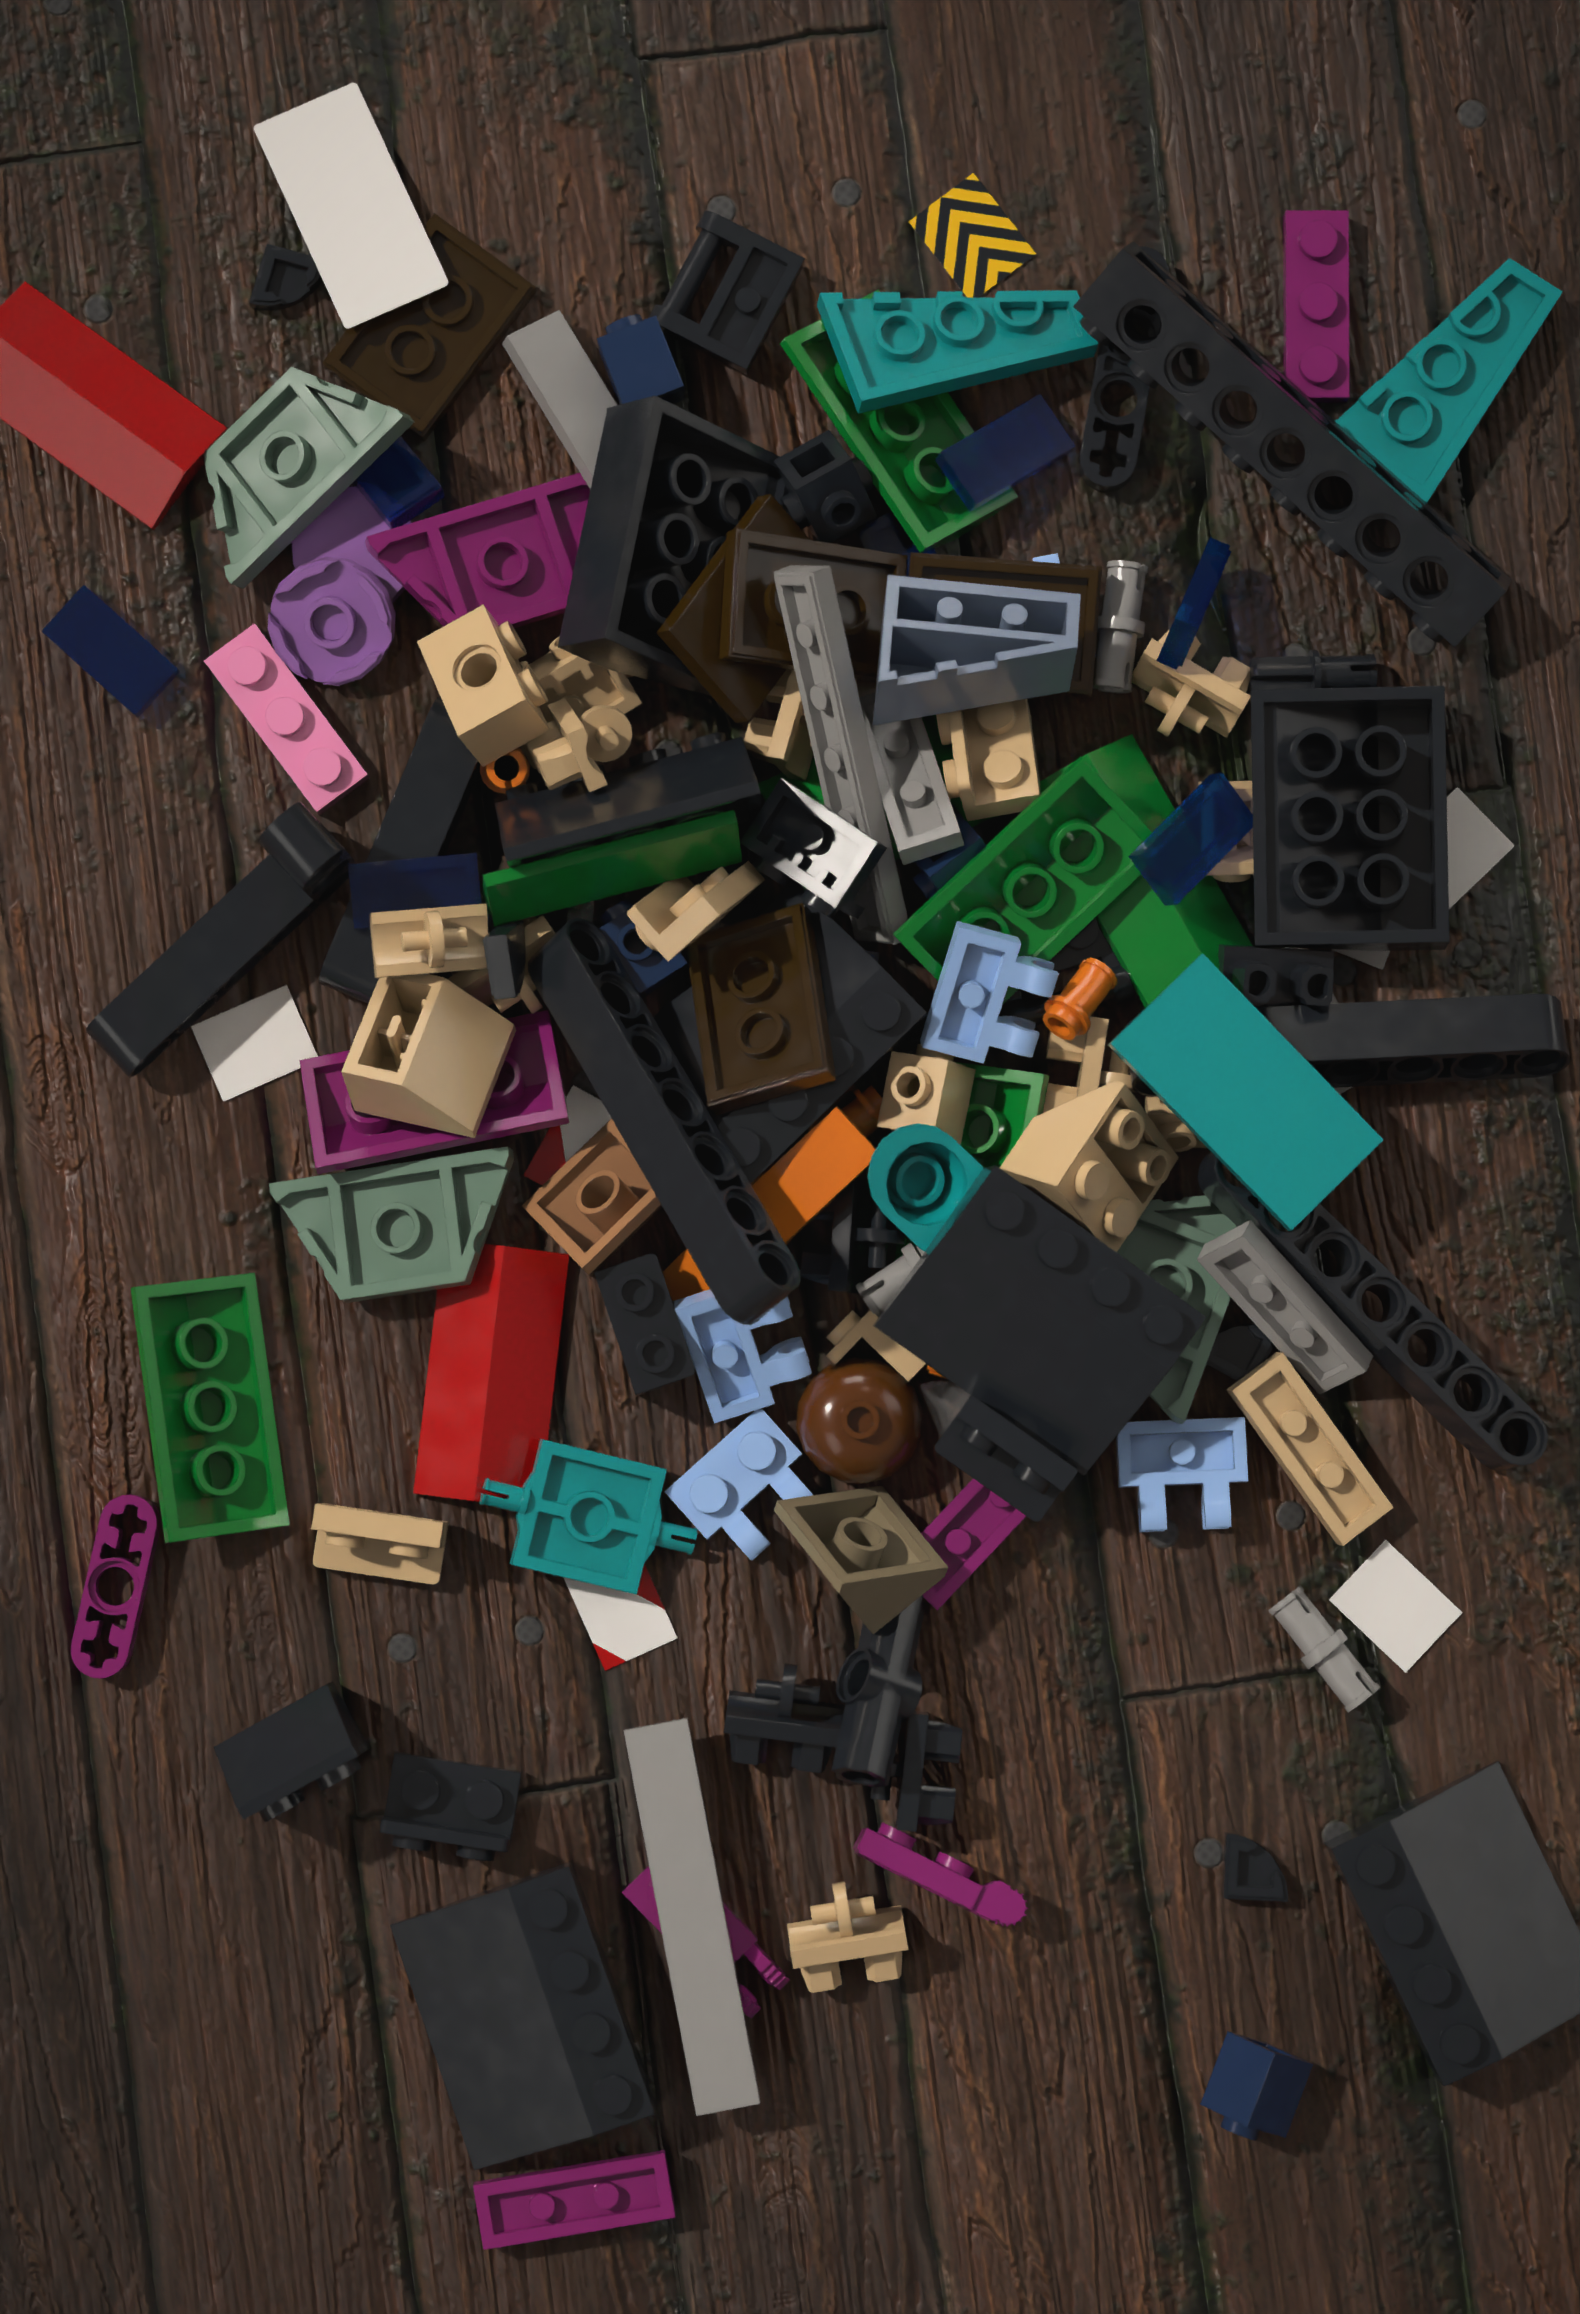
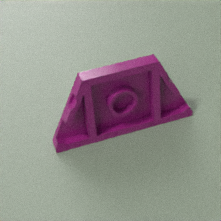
M577 473L369 535L366 538L365 544L368 552L443 627L484 604L499 625L509 621L514 628L565 613L590 488L582 475Z

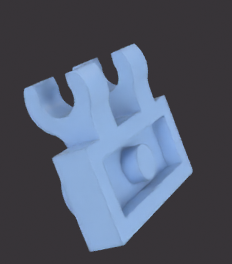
M957 921L920 1038L922 1048L984 1064L989 1046L1032 1058L1040 1035L1038 1031L1034 1030L1035 1022L1015 1016H999L1008 986L1051 998L1059 975L1057 971L1053 970L1054 963L1032 956H1018L1021 947L1019 937Z
M710 1289L673 1301L675 1312L714 1424L775 1404L770 1386L798 1380L812 1374L802 1337L782 1341L774 1345L766 1353L759 1355L751 1329L778 1323L791 1318L793 1314L788 1296L752 1325H743L729 1317L718 1304Z
M762 1408L750 1414L664 1491L707 1540L723 1528L752 1561L771 1543L744 1514L742 1509L769 1485L783 1500L813 1495L789 1468L803 1454Z
M1245 1417L1186 1419L1183 1424L1172 1420L1127 1422L1116 1436L1118 1488L1138 1487L1139 1533L1164 1532L1167 1530L1165 1486L1201 1484L1203 1530L1229 1529L1231 1527L1229 1483L1248 1482Z

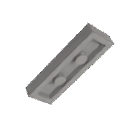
M875 693L859 697L883 807L902 864L906 865L964 846L961 831L922 717L873 725Z
M1251 1220L1204 1244L1197 1261L1276 1348L1284 1353L1289 1362L1319 1395L1367 1371L1373 1355Z

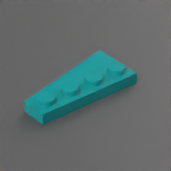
M1509 258L1461 302L1427 337H1424L1383 378L1373 384L1335 422L1427 503L1563 291Z
M1077 290L997 291L994 298L963 297V291H937L936 298H901L900 292H873L872 299H843L842 292L820 293L817 302L818 311L858 414L1094 357L1099 344L1098 341L1084 330L1079 322L1083 315L1073 307L1080 299Z

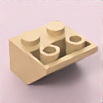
M420 974L379 978L341 1071L354 1111L475 1138L515 1035V1025L445 977Z
M1113 1081L1033 1117L1000 1169L1111 1249L1118 1252L1127 1236L1135 1228L1137 1221L1161 1184L1167 1179L1179 1157L1126 1084Z

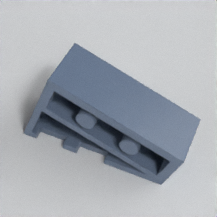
M887 575L881 623L873 725L1068 692L1070 690L1078 648L1081 594Z

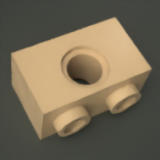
M484 604L417 641L458 737L482 767L550 730L539 707L548 702L547 696L534 672L530 668L523 671L518 660L527 654L519 635L509 621L499 625Z

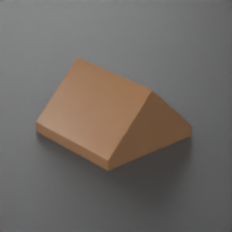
M611 1118L522 1207L589 1276H592L662 1208V1205Z

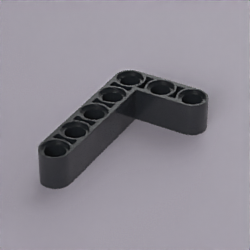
M297 802L285 810L260 836L258 842L269 855L110 1002L88 1025L86 1032L129 1078L139 1074L159 1057L343 885L356 870L357 863L302 802Z

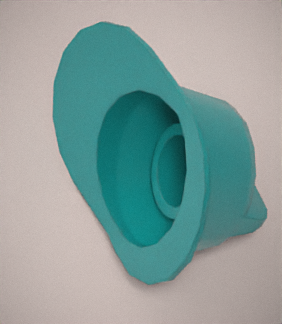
M915 1123L899 1127L881 1140L871 1156L867 1178L871 1197L881 1212L916 1246L925 1252L984 1167L952 1136L938 1127Z

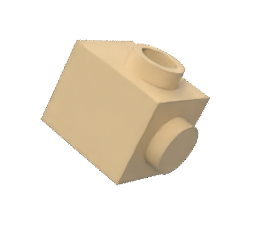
M917 1044L915 1055L892 1051L877 1127L893 1132L899 1127L915 1123L936 1126L952 1136L961 1145L976 1070L953 1062L954 1056L922 1048L921 1044Z

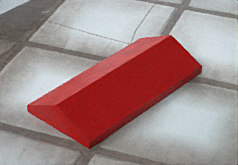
M24 282L0 306V420L154 531L205 463L203 455L206 450L228 430L227 427L27 282Z
M484 1244L471 1284L437 1289L413 1494L480 1502L481 1493L501 1498L507 1497L505 1494L482 1489L486 1478L523 1487L524 1482L533 1470L540 1439L549 1441L570 1260L569 1254Z

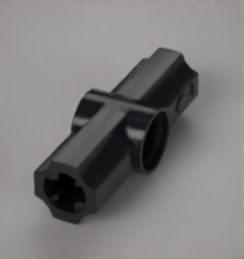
M923 1595L874 1634L863 1623L858 1648L845 1659L840 1668L836 1692L841 1702L846 1703L832 1771L836 1773L835 1777L852 1785H864L873 1788L889 1785L901 1723L913 1714L922 1694L923 1682L921 1674L913 1669L926 1607V1603L922 1601Z

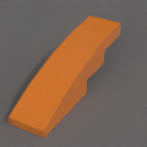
M835 1107L752 1185L786 1245L870 1165L871 1156L876 1150V1147L839 1107ZM687 1249L663 1271L673 1301L710 1289Z

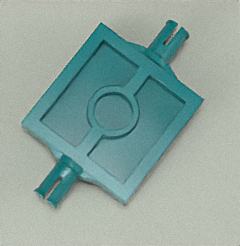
M544 1439L539 1441L533 1470L524 1482L523 1487L486 1478L482 1489L505 1494L507 1497L501 1498L481 1493L479 1504L482 1506L487 1505L516 1512L518 1531L510 1560L511 1565L632 1594H637L644 1563L655 1546L691 1555L695 1544L672 1539L671 1535L693 1540L697 1539V1528H689L661 1521L662 1515L659 1500L667 1469Z

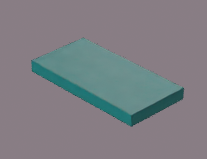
M1203 953L1108 1044L1128 1067L1288 1231L1293 1230L1383 1141L1381 1136Z

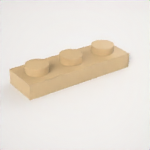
M1283 1352L1274 1353L1226 1389L1336 1544L1344 1546L1394 1508Z

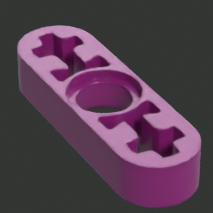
M135 1494L118 1496L107 1503L100 1515L71 1643V1656L75 1666L83 1674L92 1678H106L118 1674L128 1665L132 1657L161 1529L159 1511L146 1497ZM130 1505L138 1507V1518L147 1521L146 1531L134 1533L131 1537L128 1551L142 1552L140 1565L125 1557L105 1558L107 1545L114 1549H120L123 1529L114 1526V1517L116 1514H127ZM112 1567L126 1570L134 1582L132 1596L121 1605H113L106 1602L101 1597L98 1589L101 1575ZM92 1608L107 1615H128L126 1627L118 1623L112 1624L109 1643L119 1647L118 1656L105 1659L102 1667L94 1665L95 1654L85 1651L87 1640L98 1639L101 1635L104 1620L92 1621L90 1619Z

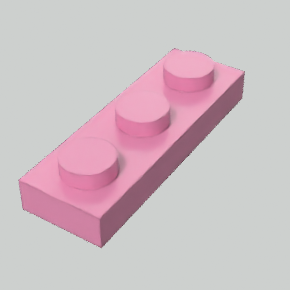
M255 623L204 660L318 815L322 814L370 778L282 659L276 654L274 648Z

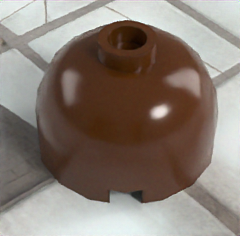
M850 1357L838 1361L836 1365L834 1363L828 1364L808 1382L798 1402L796 1429L803 1451L820 1471L841 1482L869 1484L891 1477L910 1461L921 1439L923 1411L916 1389L894 1367L879 1359Z

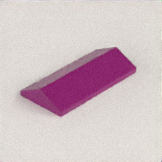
M549 1010L506 1018L515 1025L516 1032L475 1138L354 1111L341 1073L350 1050L299 1060L317 1173L322 1174L569 1124L564 1083Z

